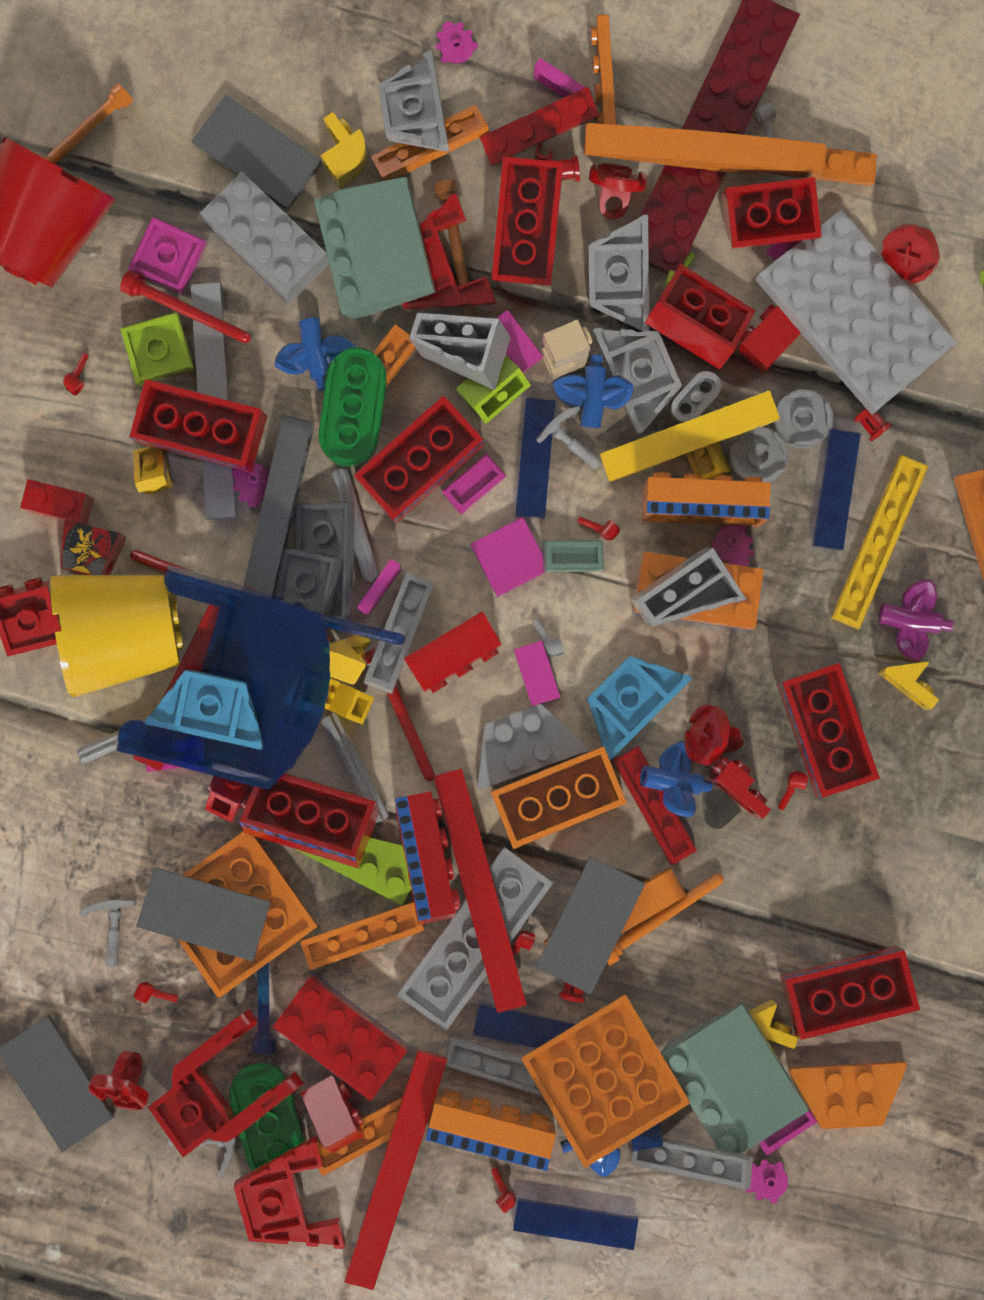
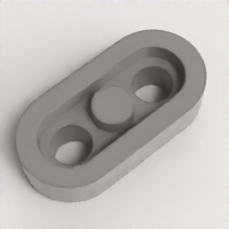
M710 371L698 373L673 400L670 409L673 419L681 424L699 417L721 391L719 377ZM700 385H709L710 392H702L700 390ZM683 405L688 406L690 413L687 415L682 414L680 407Z

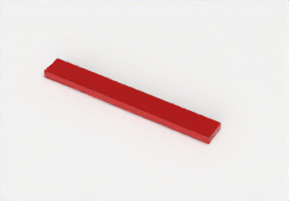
M463 769L433 776L497 1013L527 1005Z
M417 1049L346 1271L344 1283L374 1291L447 1063V1057Z

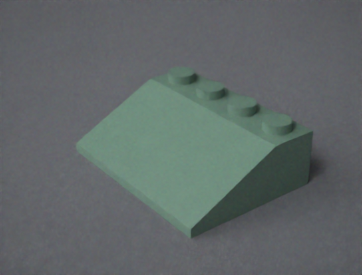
M402 177L347 188L314 200L341 314L357 320L436 292L408 178Z
M744 1003L669 1040L660 1052L689 1099L694 1112L716 1147L720 1150L740 1154L751 1149L810 1109Z

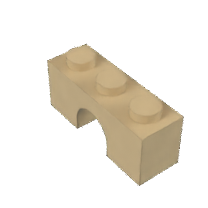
M578 319L543 334L545 347L542 348L541 355L552 381L561 376L573 374L586 367L589 351L591 350L589 344H592V339L587 327L581 328Z

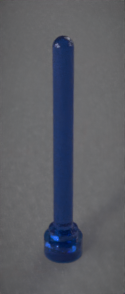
M270 595L265 602L264 617L267 619L279 621L288 617L394 645H401L404 642V636L401 633L289 606V603L282 597Z
M267 963L257 971L259 1022L258 1033L255 1034V1039L252 1040V1053L255 1054L276 1052V1039H273V1033H270L269 963Z

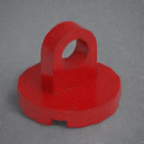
M612 163L599 164L598 169L595 164L590 167L588 179L600 186L598 207L605 218L611 220L621 218L628 209L631 192L646 190L648 176L644 172L640 171L638 175L632 174L633 169L630 167ZM616 196L621 199V204L617 209L608 210L605 208V203L610 197Z
M902 224L892 229L883 239L882 259L892 267L902 280L910 281L909 283L923 281L937 268L940 260L939 247L935 236L928 228L916 224Z
M707 704L697 708L691 715L688 722L692 723L690 731L686 730L684 735V745L688 758L703 765H711L717 762L723 753L736 751L744 744L742 731L739 728L729 726L726 712L721 707Z
M123 1051L118 1056L111 1075L96 1074L92 1076L88 1086L89 1092L101 1101H106L107 1097L114 1101L113 1104L119 1108L138 1111L143 1109L144 1106L146 1107L150 1095L145 1089L137 1085L142 1071L141 1055L137 1052Z

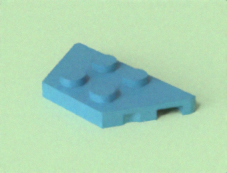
M629 656L587 698L602 746H604L609 760L692 680L690 676Z
M190 669L183 672L174 686L145 720L147 725L261 750L264 744L248 682Z

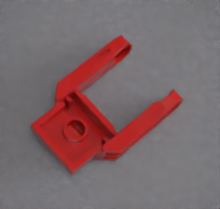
M251 1009L239 1015L173 1067L172 1088L147 1107L183 1158L207 1139L229 1142L236 1138L304 1084L296 1071H294L285 1080L267 1091L237 1116H234L231 1107L207 1074L202 1072L201 1068L259 1022Z

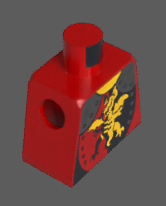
M65 520L63 526L61 569L75 573V575H111L126 541V536L118 532Z

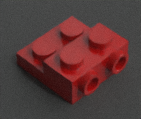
M41 577L25 581V587L14 589L11 584L0 587V638L7 657L57 645L55 632L61 631L59 614L53 615L50 580L43 582Z
M725 756L723 758L720 757L717 762L713 763L709 769L712 774L708 779L752 816L764 819L771 809L765 805L768 800L761 793L749 788L755 781L749 776L752 770L740 760L735 761L733 759L731 761Z

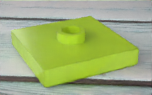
M178 312L120 328L135 383L138 387L144 385L145 379L156 382L195 370Z

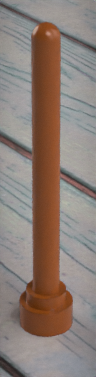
M444 180L433 185L435 198L439 199L440 204L446 203L447 198L452 194L456 193L458 195V187L455 180ZM455 225L447 230L459 287L469 283L459 225ZM462 306L463 316L475 317L474 306Z

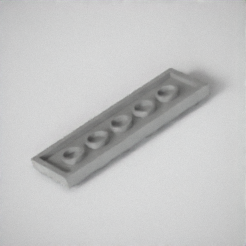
M504 847L489 868L509 941L511 942L553 882ZM467 900L464 901L456 912L455 917L451 919L397 994V996L445 1031H447L487 975Z

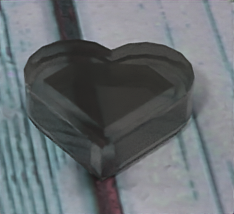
M711 790L705 797V805L708 809L705 812L704 819L711 828H723L742 811L722 790Z

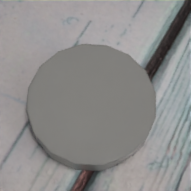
M798 389L789 392L777 404L776 408L780 420L773 422L775 431L781 435L787 445L793 448L808 449L817 446L827 437L833 426V412L830 403L813 390Z
M763 427L738 435L729 449V463L732 472L741 481H744L745 477L763 478L762 482L773 483L784 473L789 458V450L781 435L772 429Z

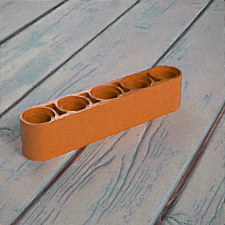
M668 868L643 882L645 883L643 890L622 933L686 895L672 868ZM547 938V939L543 942V943L545 944V946H546V944H547L549 938Z

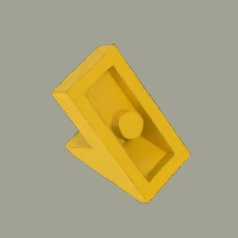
M149 446L133 450L134 480L138 493L151 494L173 487L164 450Z
M364 633L324 645L311 668L315 672L349 684H355L366 666L363 660L366 654L364 651L369 645L370 639Z
M929 662L881 668L878 672L881 677L924 710L933 709L939 701L933 695L935 691L932 687L923 681L916 682Z
M774 1000L767 1001L749 1010L767 1040L795 1049L798 1037L791 1032V1026L775 1021L774 1025H770L777 1007V1003Z

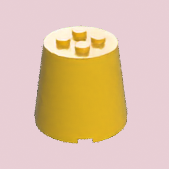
M166 575L51 576L53 615L59 614L61 631L55 632L65 685L71 697H78L180 666L178 650L183 649L181 625L177 612L175 590L169 591Z

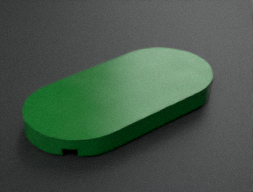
M352 347L342 351L330 362L326 375L318 439L325 456L333 463L344 467H354L368 461L375 453L379 442L387 373L377 355L365 348Z
M254 1062L243 1067L236 1074L229 1090V1100L234 1116H237L263 1094L287 1078L286 1074L279 1067L268 1062ZM293 1093L239 1134L251 1171L306 1141Z

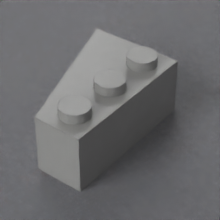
M417 313L409 337L423 358L493 390L496 388L511 338L500 319Z
M705 547L631 597L630 600L645 623L656 626L691 616L695 613L719 608L726 604L746 600L715 550Z

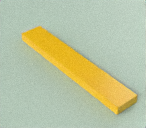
M769 390L600 454V457L611 483L780 420Z
M902 454L898 457L832 612L831 619L856 630L860 629L929 467L928 465Z

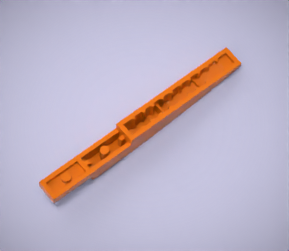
M587 123L585 127L584 155L746 175L766 173L798 178L815 177L816 180L864 186L875 184L877 154L826 148V144L709 131Z

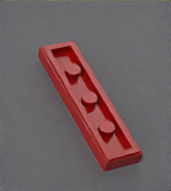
M636 746L612 759L669 864L672 866L695 853L697 849L678 815L670 812L663 804L664 792L641 786V770L643 766L650 765L640 747Z

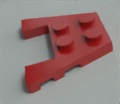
M456 193L448 197L447 202L440 208L434 209L428 214L427 219L419 225L436 292L403 303L402 306L405 310L493 305L497 303L487 276L459 287L455 280L439 232L467 221Z
M317 1136L308 1139L235 1181L234 1191L249 1241L287 1245L289 1241L304 1242L310 1247H318V1244L334 1245V1249L345 1248L346 1240L340 1218L308 1223L294 1174L323 1167L324 1159Z

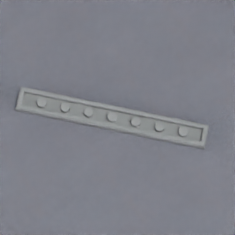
M221 283L191 285L192 306L224 321ZM193 320L198 393L229 401L225 334ZM202 461L206 519L237 518L236 494L232 489L235 479L231 473L234 469Z

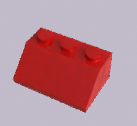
M815 177L728 187L721 194L724 226L732 249L822 238Z
M680 263L644 323L720 370L736 349L756 310Z
M481 611L405 657L404 660L423 691L431 690L434 694L448 685L446 679L455 674L460 678L472 671L474 668L471 664L482 658L485 663L500 654L497 649L502 644L484 612Z

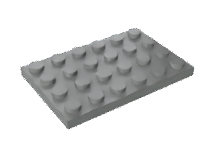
M840 210L821 225L822 238L800 241L758 274L755 280L872 415L954 347L957 342L892 267L882 259L879 252L846 214Z

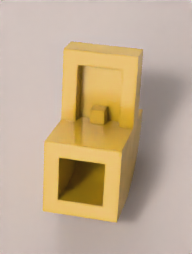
M332 112L323 119L325 127L336 142V145L323 153L321 158L324 167L341 189L357 178L363 171L367 161V149L361 130L358 129L353 133L344 118L339 120L334 112Z
M314 671L301 699L363 725L374 697Z

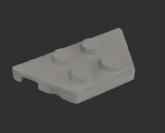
M432 50L423 54L424 59L412 68L408 64L399 70L397 75L389 77L378 85L388 141L446 152L450 150Z
M648 215L639 217L589 245L590 307L641 331H649V325L644 323L649 315Z
M595 328L592 333L611 376L624 377L634 386L632 396L624 406L637 436L641 435L682 387L680 379L658 331L635 332L627 329L612 331Z
M542 704L533 706L484 725L478 789L487 788L588 750Z

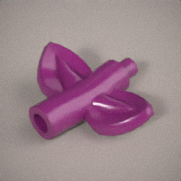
M932 579L920 580L909 586L903 593V608L882 603L878 614V623L899 629L896 636L897 647L904 657L915 663L923 660L928 651L930 640L927 633L939 634L941 630L951 632L953 629V620L944 619L942 613L932 612L937 603V591Z

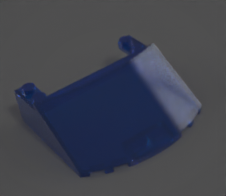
M167 565L164 583L168 591L178 596L219 607L200 672L248 682L264 743L261 750L147 725L145 721L139 719H130L125 721L119 729L116 739V750L269 789L277 783V780L289 768L291 769L295 765L297 758L301 755L306 745L308 746L324 712L330 683V645L323 617L320 612L240 584Z

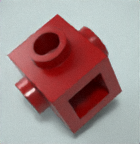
M226 767L220 777L216 775L213 777L207 789V792L210 794L205 810L232 823L240 809H245L251 794L249 791L253 780Z

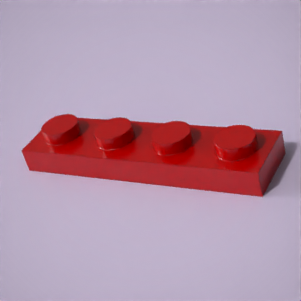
M585 87L481 136L480 140L490 164L494 166L503 161V156H516L600 117L589 87Z

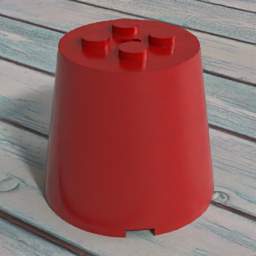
M4 137L0 145V266L4 267V270L10 274L23 278L34 285L40 282L53 288L113 206L116 199L86 181L62 170L63 168L18 143Z

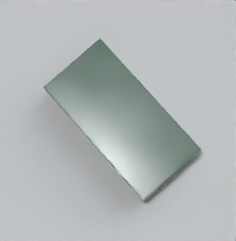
M603 540L544 541L542 543L544 572H602L604 570Z

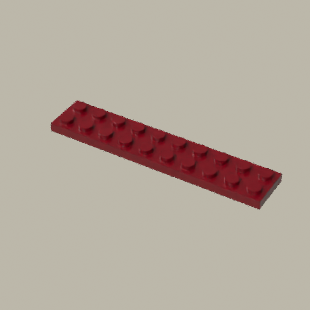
M742 0L682 129L744 135L799 19L800 13L771 0ZM664 165L641 216L648 215L649 266L669 274L670 270L676 271L680 263L683 265L726 172Z

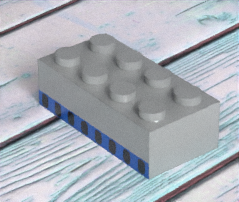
M242 171L200 212L205 224L288 304L329 265L327 253Z

